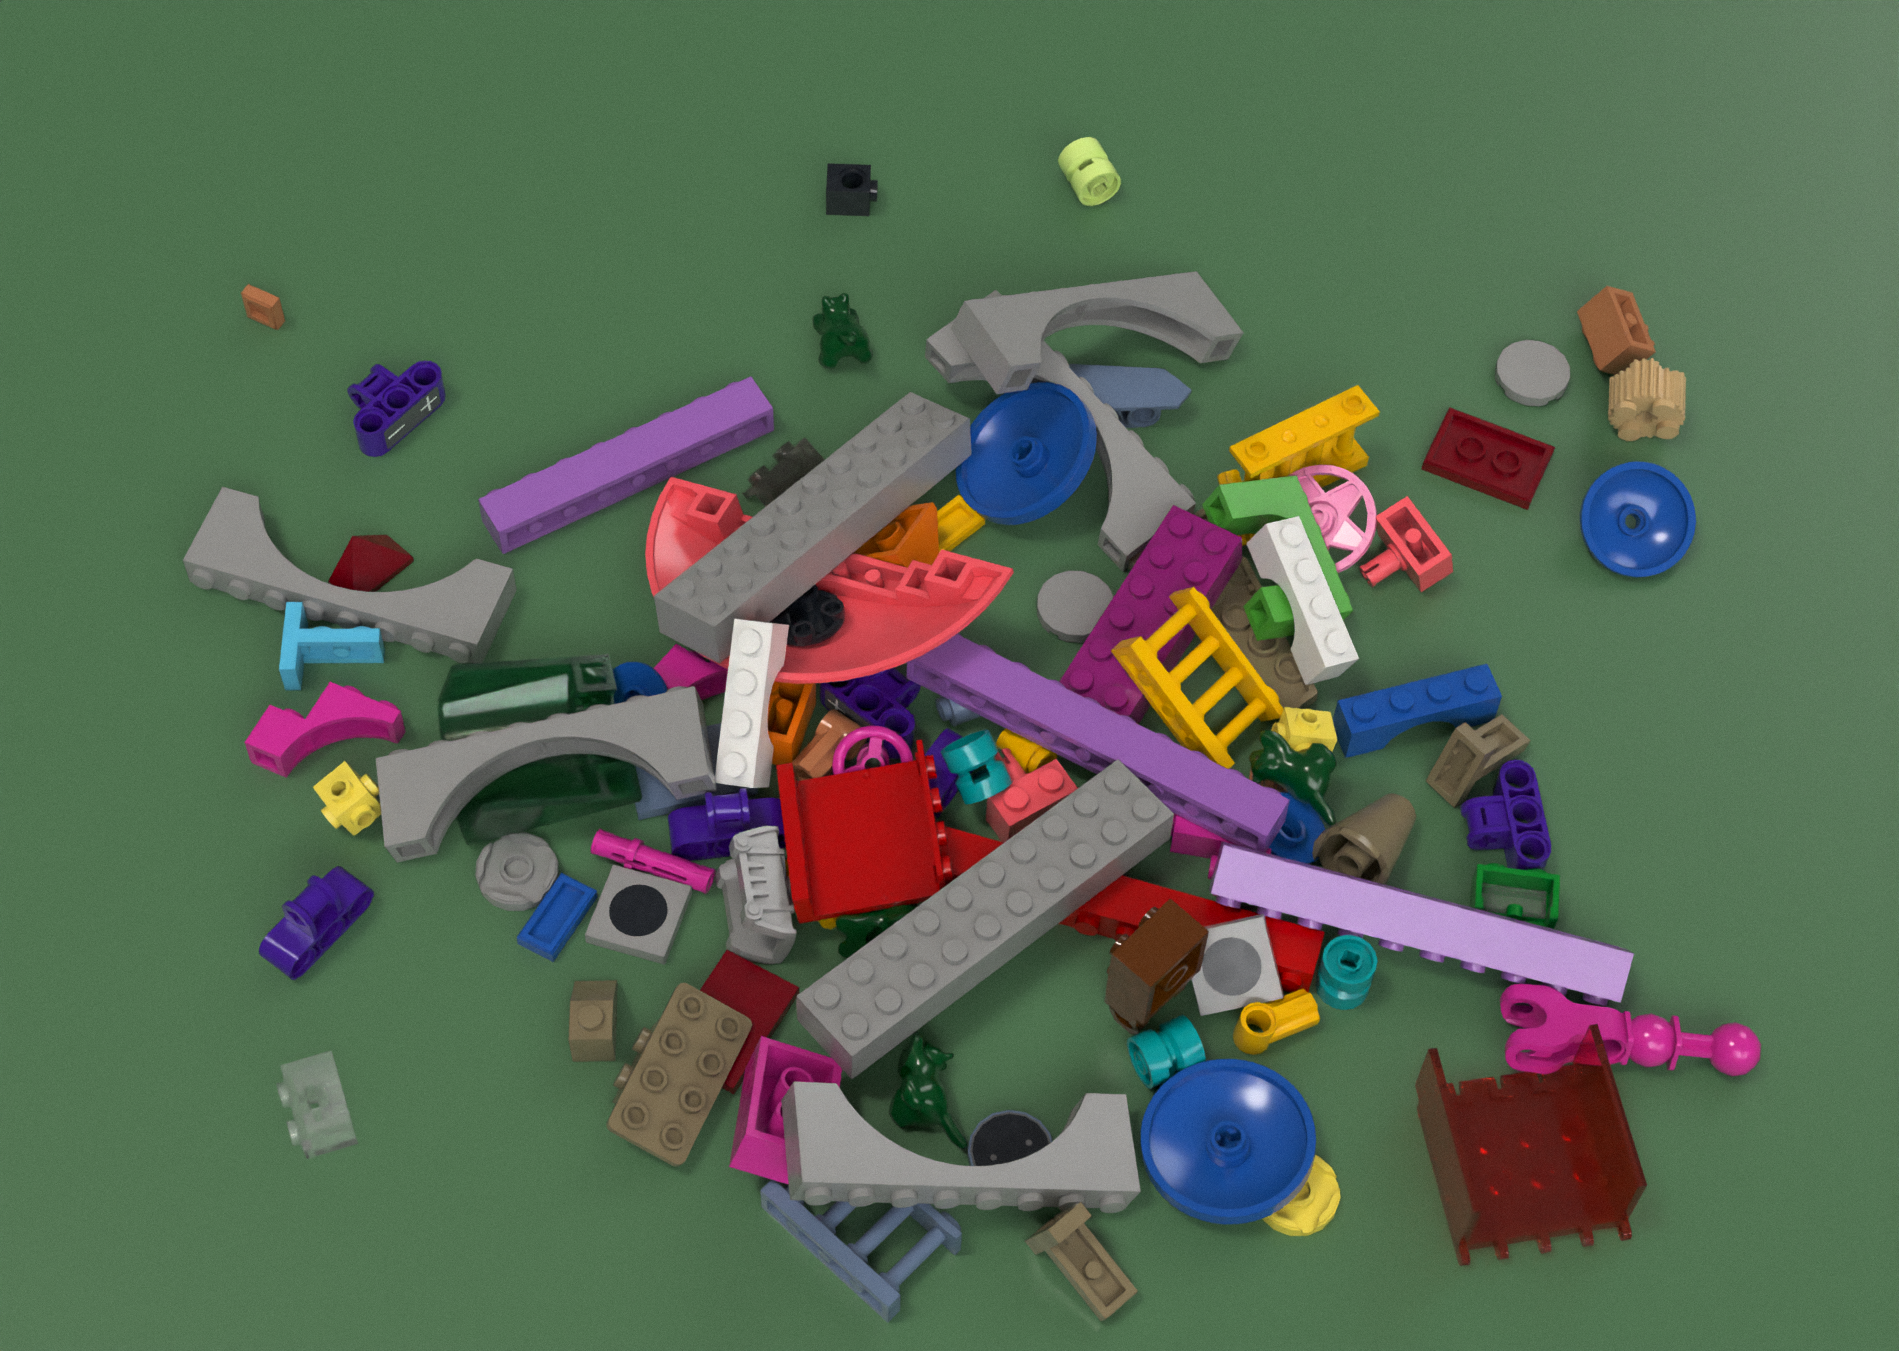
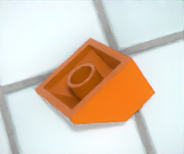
M933 502L909 506L854 553L907 568L912 560L932 565L939 554L937 507Z

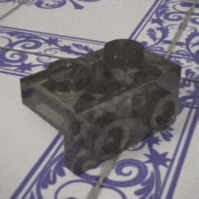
M806 438L793 445L788 440L772 454L776 461L769 468L762 465L749 476L747 480L751 485L742 494L747 499L755 495L766 507L825 459Z

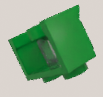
M1498 863L1477 864L1471 880L1470 907L1554 929L1559 915L1560 875L1549 874L1541 869L1520 870L1506 868Z

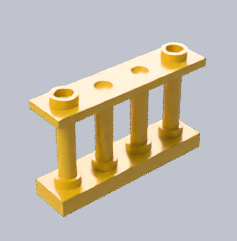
M1356 385L1230 446L1229 452L1245 471L1244 481L1242 482L1287 477L1297 470L1314 465H1333L1353 473L1367 466L1369 456L1354 439L1356 427L1378 417L1380 411L1359 385ZM1333 475L1312 476L1321 488L1341 479Z
M1195 587L1175 591L1169 596L1178 611L1146 641L1141 636L1122 640L1111 652L1181 746L1191 751H1199L1206 755L1209 760L1230 769L1235 762L1227 753V747L1257 718L1261 722L1279 719L1284 708L1279 703L1277 693L1265 684L1212 612L1208 599L1197 591ZM1189 623L1202 642L1170 672H1167L1158 660L1157 652ZM1212 655L1225 674L1191 704L1181 691L1180 684ZM1235 686L1248 705L1217 735H1214L1204 722V715Z

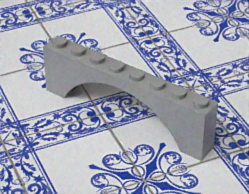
M1197 271L971 299L964 301L951 327L957 339L996 394L1027 390L1042 363L1041 342L1055 332L1070 327L1107 325L1134 330L1160 339L1178 348L1199 363L1229 359L1243 335V331Z
M994 290L985 298L999 297L1002 295L997 290ZM955 319L926 339L925 358L948 383L986 380L951 330ZM1043 340L1040 350L1042 363L1031 383L1049 382L1070 389L1087 405L1093 415L1097 431L1096 451L1101 459L1108 486V512L1101 527L1097 545L1123 572L1129 566V559L1146 548L1173 505L1191 514L1194 513L1196 506L1194 496L1185 485H1179L1169 475L1167 466L1160 458L1153 457L1144 448V444L1136 432L1133 430L1128 431L1119 421L1116 411L1109 404H1103L1094 395L1090 383L1085 378L1078 377L1069 368L1068 361L1064 355L1057 350L1053 351Z
M226 487L221 488L183 559L189 581L199 588L206 590L213 588L227 592L240 600L251 599L265 603L268 607L280 611L286 609V602H303L306 617L310 620L328 621L338 624L343 629H353L357 626L380 628L383 641L401 642L411 645L416 650L424 653L432 651L449 656L452 660L459 663L470 662L480 666L517 591L512 568L477 558L461 570L444 579L403 591L365 592L328 584L294 566L275 547L265 530V518L258 496Z
M678 686L662 694L649 697L644 695L633 696L626 702L609 706L604 704L593 705L586 711L569 715L558 713L549 716L547 720L533 723L518 722L509 725L507 729L493 732L478 731L471 733L467 738L454 741L438 740L430 743L427 747L414 750L398 749L390 752L387 756L376 758L384 846L396 862L437 854L442 839L462 808L485 786L524 764L563 754H596L629 762L658 779L676 800L705 794L706 792H715L717 788L703 702L695 686L688 688Z
M793 1082L781 1100L790 1200H804L808 1205L819 1206L831 1201L849 1202L851 1206L863 1207L874 1202L891 1203L892 1206L897 1208L911 1207L919 1203L934 1204L939 1209L954 1208L958 1205H976L981 1210H992L1000 1206H1018V1209L1022 1211H1034L1042 1207H1059L1061 1211H1064L1081 1202L1085 1208H1100L1104 1213H1116L1126 1209L1141 1192L1128 1103L1125 1094L1086 1093L1071 1110L1065 1127L1053 1142L1025 1158L992 1166H963L939 1162L899 1146L874 1129L857 1113L845 1098L837 1083Z

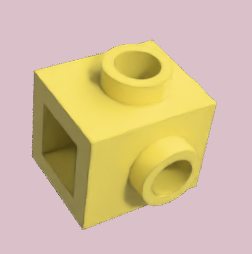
M1284 707L1279 722H1275L1271 731L1283 736L1291 748L1298 752H1305L1313 743H1321L1333 752L1337 742L1331 712Z
M346 761L313 786L326 805L321 809V812L336 829L343 825L355 836L361 830L370 826L381 815L380 801L377 798L379 787L367 773L361 777Z

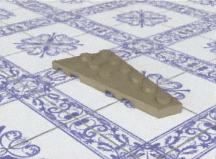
M1204 508L1193 514L1209 522ZM1144 549L1129 559L1128 568L1130 570L1133 568V566L1137 562L1138 558L1140 557ZM1242 556L1240 565L1211 610L1265 684L1277 693L1281 706L1283 708L1306 709L1317 700L1318 691L1314 684L1305 685L1286 637L1257 641L1243 606L1262 586L1247 558Z

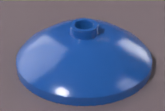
M1628 462L1612 467L1591 484L1582 501L1580 529L1585 545L1601 565L1623 576L1648 577L1671 568L1687 552L1695 533L1696 514L1690 493L1677 476L1653 463ZM1628 515L1633 516L1636 520V526L1633 529L1628 528L1625 524V519Z

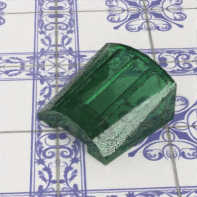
M609 654L452 665L437 700L440 740L454 741L467 738L471 733L478 731L493 732L507 729L509 725L518 722L533 723L547 720L549 716L558 713L569 715L586 711L593 705L604 704L609 706L615 704L613 696L617 687ZM563 754L529 762L498 777L478 792L462 808L456 818L466 844L470 845L640 802L642 793L636 767L629 762L596 754Z

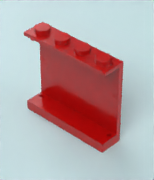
M922 739L916 740L918 751L915 752L916 760L801 781H797L792 762L776 765L792 901L799 924L836 918L840 915H853L894 906L921 903L945 887L946 881L954 880L950 856H942L940 849L942 846H948L944 821L936 822L935 813L943 812L939 788H931L930 779L937 778L933 754L925 756Z

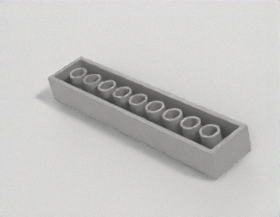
M909 392L654 595L659 632L720 664L730 655L734 619L761 622L773 620L971 456L970 418Z
M1117 759L796 996L797 1020L851 1079L855 1078L1167 842L1171 835L1174 813Z

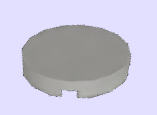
M1523 340L1512 343L1502 350L1495 366V380L1498 386L1500 384L1505 390L1504 394L1511 400L1522 405L1539 407L1547 405L1549 401L1555 398L1557 400L1563 396L1570 380V366L1565 356L1554 346L1542 341Z
M1065 571L1052 576L1043 584L1037 596V617L1042 627L1049 634L1051 631L1053 634L1058 635V639L1065 642L1083 643L1114 596L1109 586L1098 576L1085 571Z
M511 832L502 835L501 839L493 844L491 841L483 848L476 861L475 876L482 896L493 906L507 911H525L541 903L559 876V865L555 853L541 837L527 832Z

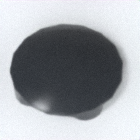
M815 584L769 623L789 625L787 645L808 646L832 637L842 627L846 614L843 602L836 595L818 590Z

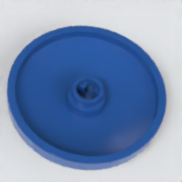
M1030 383L1027 390L1004 393L990 403L971 424L972 455L956 467L957 486L965 502L990 522L1003 525H1017L1034 521L1049 514L1075 492L1091 466L1097 443L1096 424L1091 411L1074 392L1055 383Z
M1216 1059L1197 1063L1183 1069L1169 1078L1154 1094L1147 1106L1142 1121L1141 1152L1145 1170L1150 1181L1161 1196L1172 1206L1191 1217L1210 1223H1249L1279 1211L1301 1191L1309 1178L1315 1159L1316 1131L1314 1120L1306 1101L1299 1091L1283 1076L1263 1065L1250 1061Z

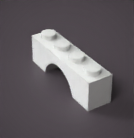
M1297 516L1267 523L1246 544L1261 579L1267 578L1276 582L1288 598L1295 626L1291 652L1305 685L1339 677L1359 657L1300 517Z
M734 619L715 771L716 783L748 788L769 787L774 746L768 734V705L775 678L784 666L789 625Z

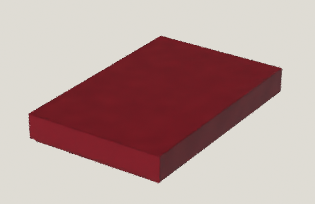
M1449 407L1423 461L1421 470L1528 510L1553 456L1555 447Z
M726 950L700 991L747 1016L752 1022L751 1030L722 1086V1089L735 1094L743 1082L745 1068L761 1036L769 1039L772 1037L796 1000V996L799 994V987Z

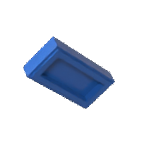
M561 873L516 937L518 944L554 962L598 898L597 890Z

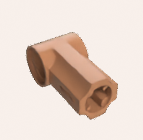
M830 710L817 726L814 738L792 761L798 781L831 775L833 773V755L838 744L847 734L862 726L838 710ZM867 738L855 743L849 749L845 759L848 761L852 760L857 755L859 749L865 744Z

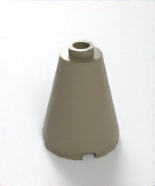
M1397 794L1384 795L1325 829L1314 841L1312 852L1314 860L1319 857L1325 869L1386 885L1416 821V812L1412 804L1405 797Z

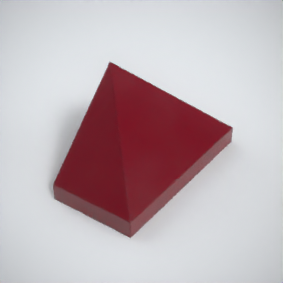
M388 535L352 536L328 583L350 590L376 592L414 562L413 556Z

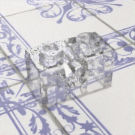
M332 1051L280 1065L284 1081L276 1083L283 1108L291 1106L294 1119L286 1121L293 1147L302 1145L305 1156L309 1159L358 1144ZM318 1103L319 1107L312 1109L311 1104Z

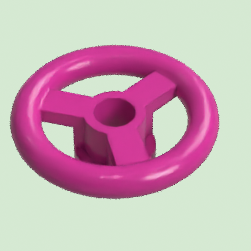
M864 726L847 734L838 744L832 760L833 775L869 769L870 767L866 765V761L870 758H876L880 761V765L877 767L889 765V754L886 748L882 746L883 740L888 741L896 748L900 755L901 763L913 761V756L906 741L893 730L882 726ZM870 738L869 743L859 749L857 764L845 769V758L849 749L858 741Z

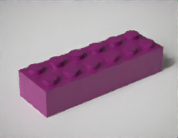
M1173 505L1059 682L1066 689L1082 697L1092 698L1100 703L1102 707L1118 715L1129 716L1139 724L1151 704L1111 650L1122 640L1141 636L1146 641L1178 611L1169 598L1175 591L1195 587L1197 591L1208 599L1210 609H1212L1242 561V537ZM1189 623L1157 652V658L1167 672H1170L1177 665L1196 634Z

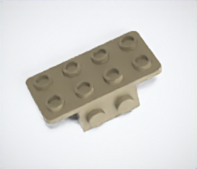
M680 983L674 989L658 1021L651 1029L643 1027L631 1048L637 1052L632 1064L624 1063L616 1076L613 1086L618 1088V1091L612 1101L615 1106L606 1122L607 1129L672 1166L678 1167L686 1161L751 1030V1020L687 983Z

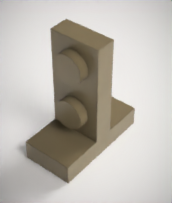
M1502 714L1476 730L1465 722L1455 728L1426 782L1455 808L1465 801L1477 780L1524 752L1531 740Z
M1079 1202L1056 1214L1025 1242L1035 1255L1043 1251L1049 1255L1098 1319L1103 1321L1138 1291L1084 1224L1092 1215Z

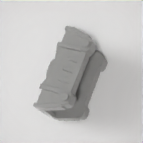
M762 826L735 834L729 845L730 856L733 859L726 860L724 864H721L715 874L716 886L723 891L729 929L726 949L746 960L763 964L782 963L792 949L796 938V929H793L791 913H794V905L792 904L790 878L786 876L784 849H780L778 844V826Z

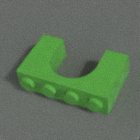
M1297 475L1221 484L1202 504L1210 523L1235 535L1256 534L1267 523L1299 516L1343 621L1353 612L1349 596L1344 590L1336 571L1335 562L1329 554L1321 529L1316 523L1308 504L1307 495L1303 491ZM1279 585L1261 587L1243 606L1257 641L1294 635L1295 626L1292 609L1287 596Z

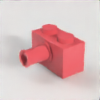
M1408 496L1376 516L1377 533L1386 545L1387 550L1364 565L1359 566L1361 574L1365 580L1369 579L1367 582L1372 588L1401 569L1407 573L1419 591L1423 592L1453 572L1452 554Z
M1009 748L1001 750L1004 758L997 752L995 759L1004 761L1013 781L1003 791L987 798L986 821L1001 842L1005 843L1078 789L1057 759L1026 774Z

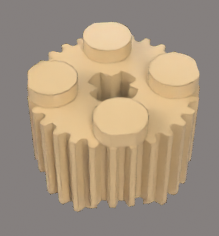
M1642 358L1641 361L1635 359L1634 362L1630 363V368H1626V371L1621 370L1619 374L1609 378L1608 420H1610V425H1613L1614 429H1618L1619 438L1625 441H1636L1640 437L1645 436L1649 438L1656 436L1662 439H1673L1679 435L1680 425H1683V421H1685L1686 377L1684 372L1677 370L1669 371L1668 367L1663 369L1658 361H1654V358L1650 360Z

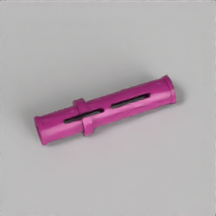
M599 829L596 832L590 850L594 855L606 857L624 864V868L638 869L664 879L690 885L692 889L707 894L710 890L716 869L699 865L644 845V841L638 838L633 840L622 838L603 829Z

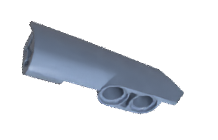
M1069 364V368L1078 377H1083L1090 383L1094 395L1103 404H1109L1116 411L1119 421L1125 428L1148 427L1159 421L1161 410L1179 409L1192 391L1178 378L1162 368Z

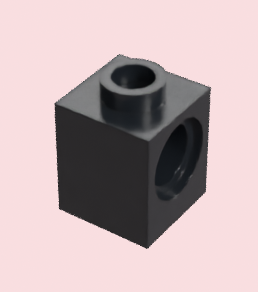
M828 163L826 215L869 216L870 202H877L878 180H871V165Z

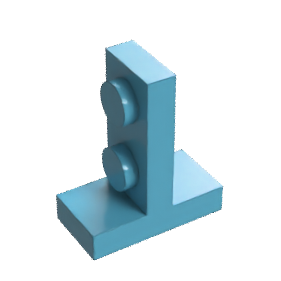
M286 602L279 672L285 691L301 690L304 663H384L385 648L380 628L357 626L353 629H331L325 626H318L308 629V620L303 602Z

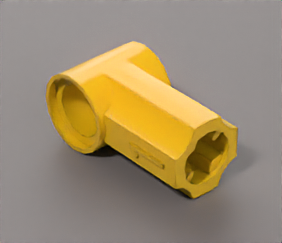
M1304 988L1285 995L1283 999L1267 1003H1250L1242 1010L1234 1028V1043L1239 1050L1246 1054H1260L1267 1049L1269 1044L1318 1025L1320 1021L1318 1005L1311 992H1306ZM1247 1025H1257L1263 1032H1254Z

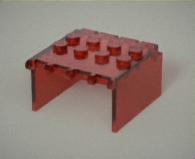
M1598 1024L1589 1025L1574 1056L1573 1065H1565L1555 1072L1541 1074L1542 1083H1539L1537 1073L1533 1072L1501 1075L1500 1084L1502 1089H1498L1496 1080L1492 1076L1459 1081L1460 1095H1456L1453 1083L1446 1082L1437 1048L1428 1049L1415 1084L1419 1098L1417 1112L1460 1266L1470 1265L1469 1250L1494 1246L1497 1259L1504 1260L1509 1258L1507 1244L1536 1240L1539 1251L1542 1254L1551 1252V1237L1578 1233L1582 1246L1587 1247L1594 1245L1592 1231L1615 1227L1621 1241L1632 1239V1231L1628 1219L1646 1189L1647 1183Z

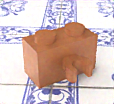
M1606 286L1577 311L1582 324V332L1589 342L1594 355L1593 361L1599 368V371L1614 375L1619 374V371H1626V368H1630V363L1634 362L1635 359L1641 361L1642 358H1645L1647 360L1656 352L1654 348L1655 343L1649 336V328L1643 321L1632 292Z

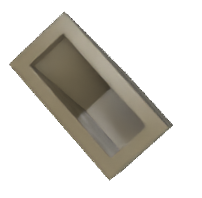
M617 980L574 982L569 1016V1045L573 1062L615 1061Z

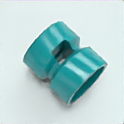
M988 729L966 735L947 745L940 752L949 772L958 774L955 785L966 805L985 800L1003 791L1013 782L1004 761L995 759L998 748ZM983 765H986L987 767L986 769L979 771L973 775H971L969 772Z
M1343 935L1336 937L1324 948L1315 982L1317 994L1324 1003L1332 1008L1348 1010L1354 1009L1364 1002L1368 996L1378 962L1376 952L1370 943L1361 937Z
M1183 1014L1160 1024L1158 1032L1148 1029L1127 1039V1049L1132 1065L1138 1077L1148 1089L1165 1083L1173 1076L1174 1071L1180 1072L1187 1067L1206 1061L1200 1037L1193 1024Z

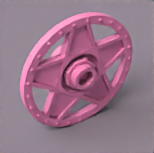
M1333 465L1309 466L1288 475H1297L1301 487L1307 495L1308 504L1316 523L1321 529L1327 549L1329 550L1330 547L1352 552L1338 563H1335L1337 573L1350 568L1366 553L1376 532L1377 510L1369 489L1356 475L1346 469ZM1333 475L1345 479L1347 482L1325 493L1312 476ZM1362 498L1365 500L1368 512L1365 533L1349 519V516Z

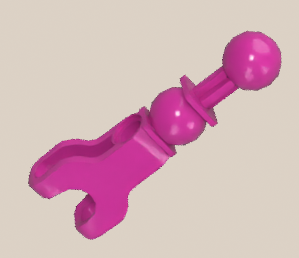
M1514 984L1506 988L1500 997L1501 1013L1505 1021L1509 1024L1526 1028L1514 1031L1505 1044V1058L1508 1065L1519 1071L1549 1074L1559 1070L1568 1062L1603 1065L1620 1062L1621 1065H1627L1629 1058L1634 1063L1646 1068L1661 1066L1666 1062L1667 1070L1674 1071L1678 1057L1682 1055L1708 1058L1718 1072L1733 1077L1747 1074L1760 1061L1761 1043L1757 1035L1750 1027L1737 1022L1722 1024L1711 1035L1681 1032L1679 1017L1672 1015L1670 1022L1652 1013L1638 1015L1631 1020L1630 1011L1621 1013L1609 1007L1573 1003L1562 993L1544 985ZM1524 1002V1003H1528V1004L1531 1005V1006H1526V1005H1520V1006H1518V1005H1514V1004ZM1522 1050H1532L1529 1052H1520Z

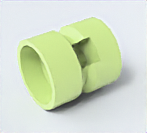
M1092 137L1080 138L1070 143L1060 153L1058 159L1059 167L1066 179L1071 183L1073 191L1083 205H1099L1109 200L1119 190L1121 185L1120 176L1113 164L1108 160L1106 152L1097 139Z

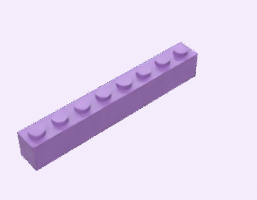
M751 376L739 382H732L724 389L713 394L699 397L690 404L673 412L663 413L653 421L639 427H632L623 434L606 442H599L590 449L573 457L563 458L555 465L537 473H530L521 480L502 489L490 491L486 496L478 499L482 522L502 554H505L774 431L773 407Z

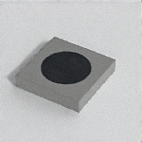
M613 864L585 933L586 943L665 965L692 896V886Z
M1264 914L1205 927L1209 934L1202 967L1192 978L1201 1016L1245 1007L1254 1002L1264 1003L1283 999L1284 992Z

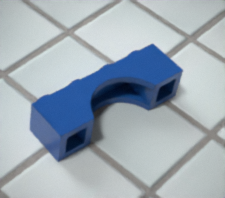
M1483 664L1338 700L1333 724L1345 758L1383 749L1394 737L1420 724L1444 721L1453 724L1456 728L1465 722L1470 727L1488 723L1495 719L1502 695L1488 664Z

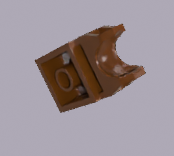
M1171 899L1159 909L1152 907L1139 922V928L1130 937L1127 934L1121 936L1109 952L1111 960L1106 972L1108 979L1104 1002L1109 1006L1114 1020L1130 1034H1138L1148 1024L1149 1019L1172 997H1176L1185 989L1187 983L1202 967L1209 931Z

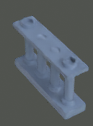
M770 1180L760 1190L761 1207L887 1323L900 1311L901 1295L899 1294V1286L941 1244L953 1255H956L961 1250L962 1233L960 1232L961 1227L958 1222L945 1211L939 1213L930 1204L917 1203L906 1208L893 1206L855 1244L849 1243L845 1245L835 1235V1227L856 1208L851 1206L849 1202L837 1201L823 1215L817 1214L814 1216L803 1206V1200H790L789 1185L783 1188L775 1180ZM910 1215L928 1232L887 1273L881 1272L878 1275L866 1264L868 1262L866 1257Z

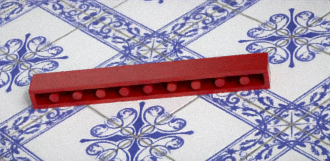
M945 826L948 846H942L940 849L942 856H950L953 879H956L1004 842ZM1122 875L1059 922V924L1073 927L1084 935L1093 936L1098 934L1117 941L1124 934L1130 937L1139 928V922L1152 907L1159 909L1169 899L1173 900L1203 927L1260 914L1226 906L1213 900ZM953 880L946 881V885H948ZM1265 916L1283 990L1295 992L1304 988L1309 993L1325 932Z

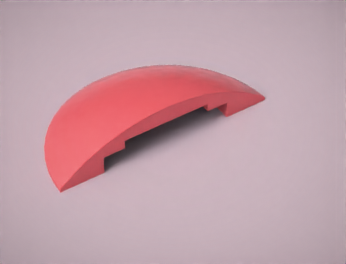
M674 477L669 478L652 513L646 539V570L653 597L752 518V516L743 514L736 494ZM942 549L932 565L912 560L908 568L852 553L816 583L818 590L836 595L843 602L846 616L842 627L832 637L817 644L808 646L787 645L784 666L778 672L775 682L807 684L846 681L873 675L918 658L945 643L975 620L1002 591L1014 573L1013 568ZM702 655L710 661L728 669L730 655L726 659H724L720 664Z

